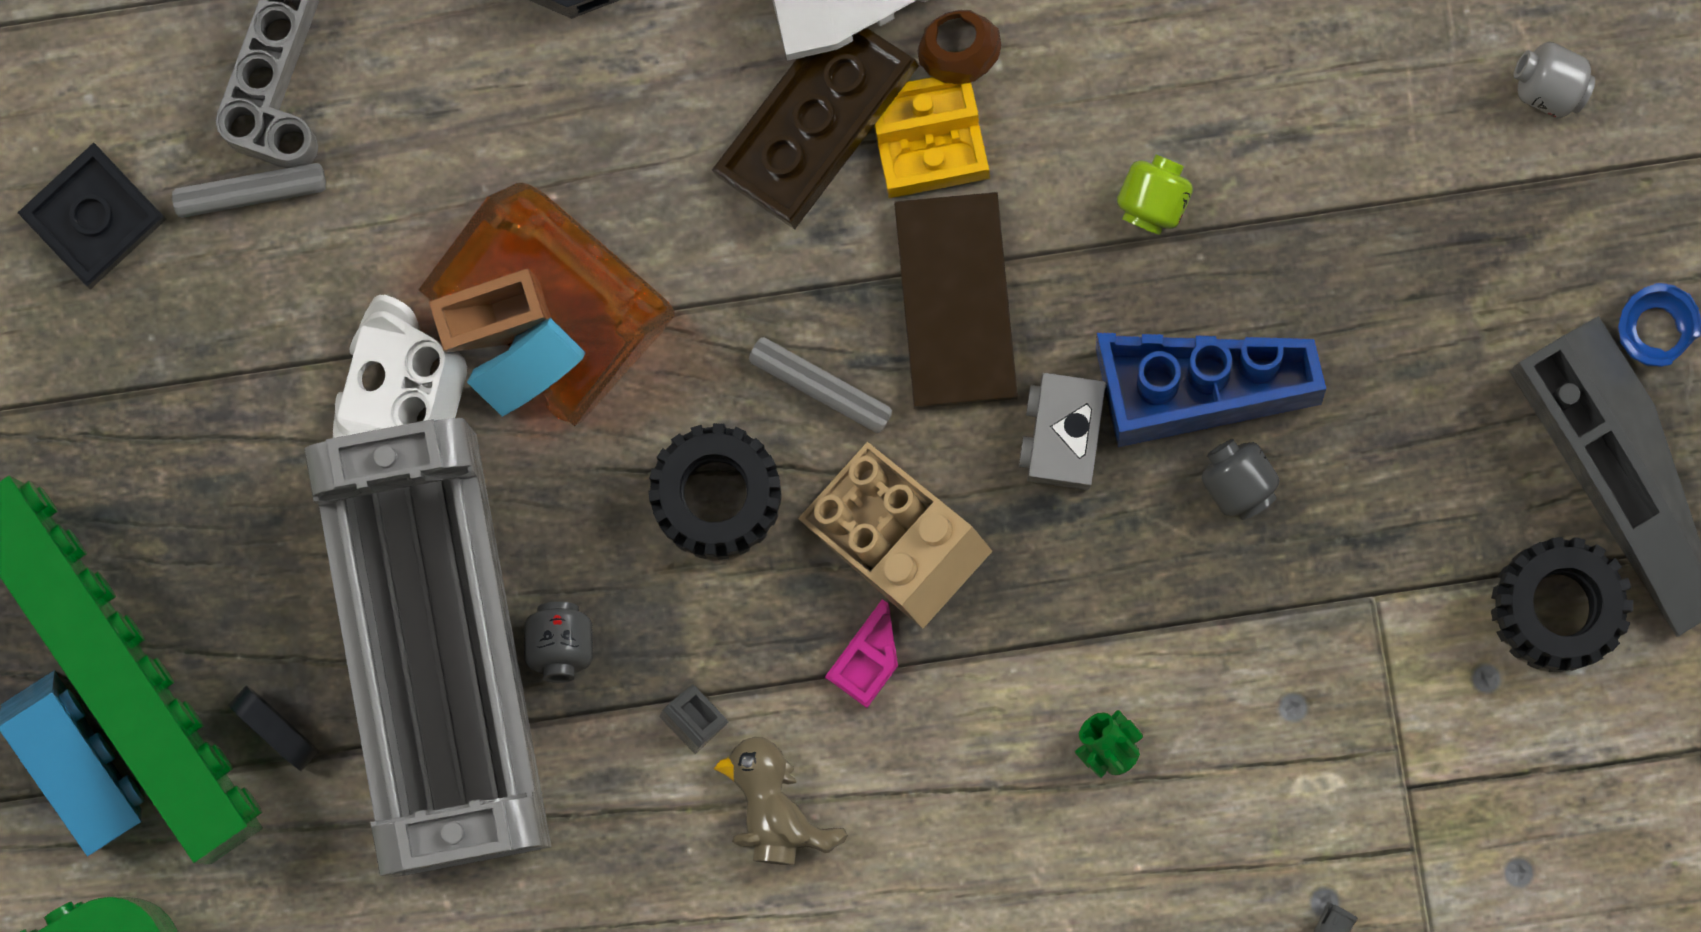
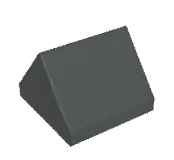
M693 684L671 701L659 716L694 754L699 752L729 722Z

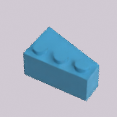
M54 670L1 704L0 732L88 857L139 824L142 818V809L139 805L145 800L130 776L121 777L112 762L115 756L108 743L99 732L94 734L84 718L86 715L79 701L69 689H66Z

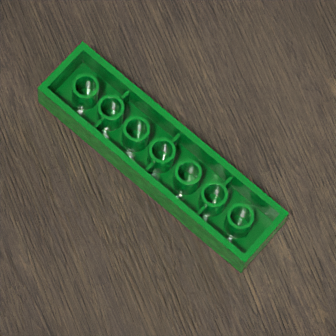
M7 476L0 481L1 580L192 862L196 864L214 863L263 829L256 818L262 814L260 806L247 788L240 789L237 785L234 786L227 776V773L233 770L229 760L216 744L211 746L208 742H204L198 733V730L204 725L192 706L187 701L182 703L178 698H174L168 687L174 684L171 675L157 657L152 660L148 654L145 655L139 644L145 641V638L129 615L123 617L119 611H115L110 603L111 600L116 598L115 593L99 572L94 574L90 568L85 567L81 558L86 556L87 553L70 529L65 531L59 524L55 523L51 516L57 513L58 510L47 493L40 486L36 488L30 481L23 483L11 476Z

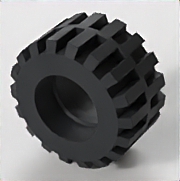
M713 423V427L702 428V425L691 427V432L683 436L679 433L672 438V444L666 450L662 448L657 456L658 462L655 468L651 469L649 477L651 483L650 490H648L653 514L666 537L672 540L684 552H691L696 557L707 559V557H716L718 560L729 559L731 555L738 553L742 555L750 551V547L757 542L760 544L766 538L770 527L774 526L777 520L782 495L776 464L772 456L765 450L764 445L757 438L753 439L748 436L745 430L735 427V429L726 428L725 424ZM713 462L726 463L736 468L743 476L747 488L746 500L742 509L732 518L722 522H706L696 517L688 508L684 496L685 484L689 476L702 465Z
M1563 537L1551 538L1523 550L1511 559L1512 561L1509 565L1502 569L1498 576L1500 578L1499 584L1493 587L1491 599H1496L1495 608L1491 610L1492 621L1497 620L1500 631L1496 632L1501 642L1506 640L1512 647L1509 652L1514 657L1526 659L1528 661L1527 665L1535 669L1546 668L1549 669V672L1573 671L1604 659V655L1613 652L1620 644L1618 641L1619 637L1627 633L1630 622L1626 621L1627 613L1633 612V600H1627L1626 590L1631 589L1628 578L1622 580L1617 570L1622 568L1616 558L1612 560L1607 559L1604 556L1606 550L1596 544L1591 547L1585 544V539L1576 537L1570 540H1565ZM1554 574L1568 576L1575 580L1586 593L1589 603L1588 618L1584 627L1573 635L1560 636L1552 633L1541 624L1536 616L1533 604L1534 593L1539 582L1547 576Z

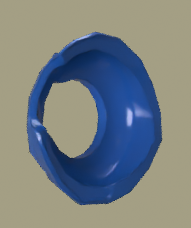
M1656 283L1647 286L1631 295L1622 310L1618 324L1620 342L1630 357L1644 365L1660 367L1671 365L1701 335L1699 308L1689 293L1674 285ZM1652 308L1663 309L1672 316L1677 331L1681 334L1673 348L1663 351L1659 348L1649 347L1638 337L1636 326L1638 318L1644 311Z

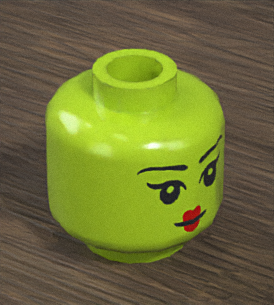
M1155 154L1152 163L1143 160L1135 161L1130 166L1117 196L1118 206L1121 210L1125 211L1122 219L1157 235L1161 234L1163 228H1176L1193 193L1191 182L1180 176L1184 166Z

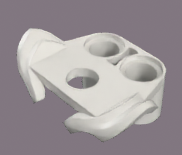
M387 295L374 297L350 345V354L353 355L344 391L339 392L336 397L333 438L417 422L419 412L425 407L426 416L423 421L455 418L467 376V365L464 357L457 351L446 353L439 341L420 331L421 328L415 314L406 304ZM440 357L438 369L430 375L432 363ZM380 363L385 370V380L378 389L367 391L362 383L364 371L370 365Z

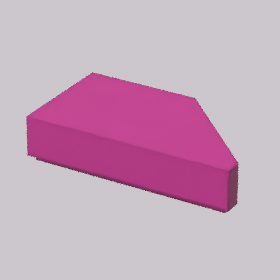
M883 599L880 601L825 676L828 681L865 708L870 706L898 667L889 603Z

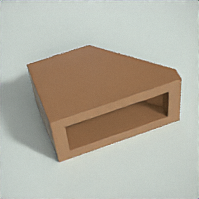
M528 268L429 301L441 344L446 353L506 345L512 343L515 336L551 318L540 281Z

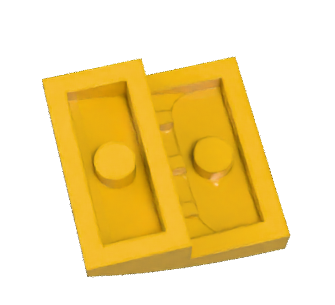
M933 77L909 81L874 125L888 198L990 179L989 165L979 126V114L971 82L964 84L945 83Z

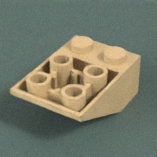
M868 442L798 518L810 531L922 629L992 553L991 548L969 523Z

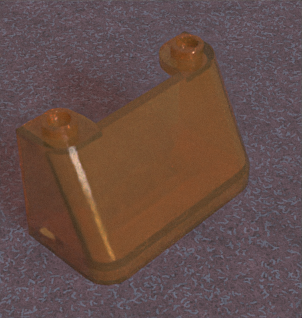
M516 183L485 199L418 290L430 299L429 301L528 268L540 281L551 319L586 352L583 359L575 367L543 391L547 399L546 406L548 410L557 418L576 426L585 420L657 339L673 319L675 313L670 303L547 195L530 184Z

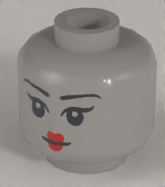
M1546 42L1540 45L1534 52L1530 50L1525 51L1514 70V78L1519 80L1517 91L1520 100L1555 118H1563L1571 112H1580L1589 101L1595 87V77L1591 75L1589 60L1554 42Z

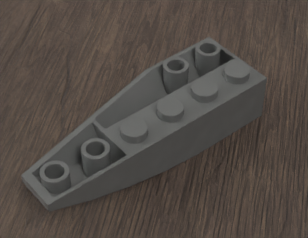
M1598 316L1522 360L1509 372L1674 634L1678 637L1701 623V542L1655 404Z

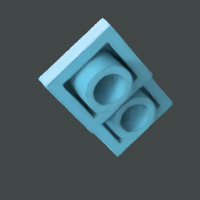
M549 318L515 336L508 351L474 368L467 383L503 417L529 402L557 382L583 359L586 352L558 324Z

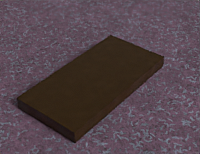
M868 28L852 35L853 41L838 50L796 59L712 169L718 178L793 229H796L919 67L914 58Z
M998 192L895 201L894 207L914 409L1017 399L1018 393Z

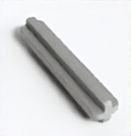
M318 163L176 188L172 191V202L176 215L184 218L320 193L326 190V179L322 166Z
M761 337L756 342L749 355V360L753 365L875 433H880L884 430L892 415V410L889 406L765 337Z

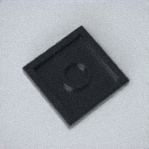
M92 143L17 212L90 290L166 220L95 143Z

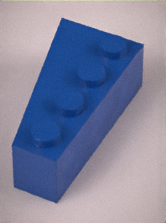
M1097 333L1095 349L1102 380L1106 382L1105 393L1118 447L1322 405L1326 392V385L1314 339L1245 337V340L1216 339V336L1167 338L1161 334H1142V337L1116 336V333Z

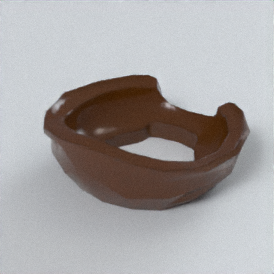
M956 10L944 13L934 19L924 29V34L917 49L919 64L931 77L945 83L964 84L975 82L986 74L998 60L1001 50L1000 32L990 20L972 10ZM961 18L964 22L972 25L977 33L972 45L964 51L947 52L937 44L938 27L948 20Z

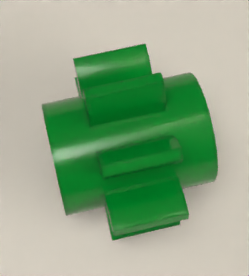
M1117 710L1112 716L1104 712L1097 713L1089 717L1081 726L1079 739L1084 745L1080 746L1075 751V754L1099 778H1102L1106 772L1111 775H1121L1129 771L1138 761L1140 752L1135 743L1144 736L1131 720H1127L1120 710Z

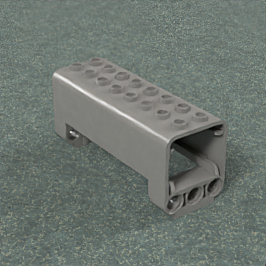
M449 418L436 421L431 419L326 439L325 442L305 447L304 451L313 501L320 508L375 821L370 823L380 876L399 877L552 847L477 434L463 418Z

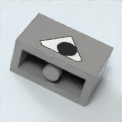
M1043 373L1040 386L1030 385L1026 416L1036 417L1033 437L1023 436L1019 467L1028 468L1027 482L1082 490L1090 489L1105 381Z

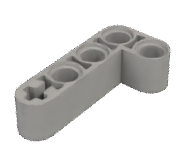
M290 0L258 1L216 117L218 132L228 145L237 152L283 168L311 164L316 158L318 152L317 138L305 121L279 109L320 0H291L297 11L288 6ZM282 19L291 22L290 31L283 39L275 41L266 37L267 29L274 21ZM267 67L273 70V78L267 86L260 89L249 86V77L257 68ZM251 115L255 117V127L247 136L235 137L231 134V126L239 116ZM293 131L304 135V143L297 152L292 154L280 152L279 145L284 135Z

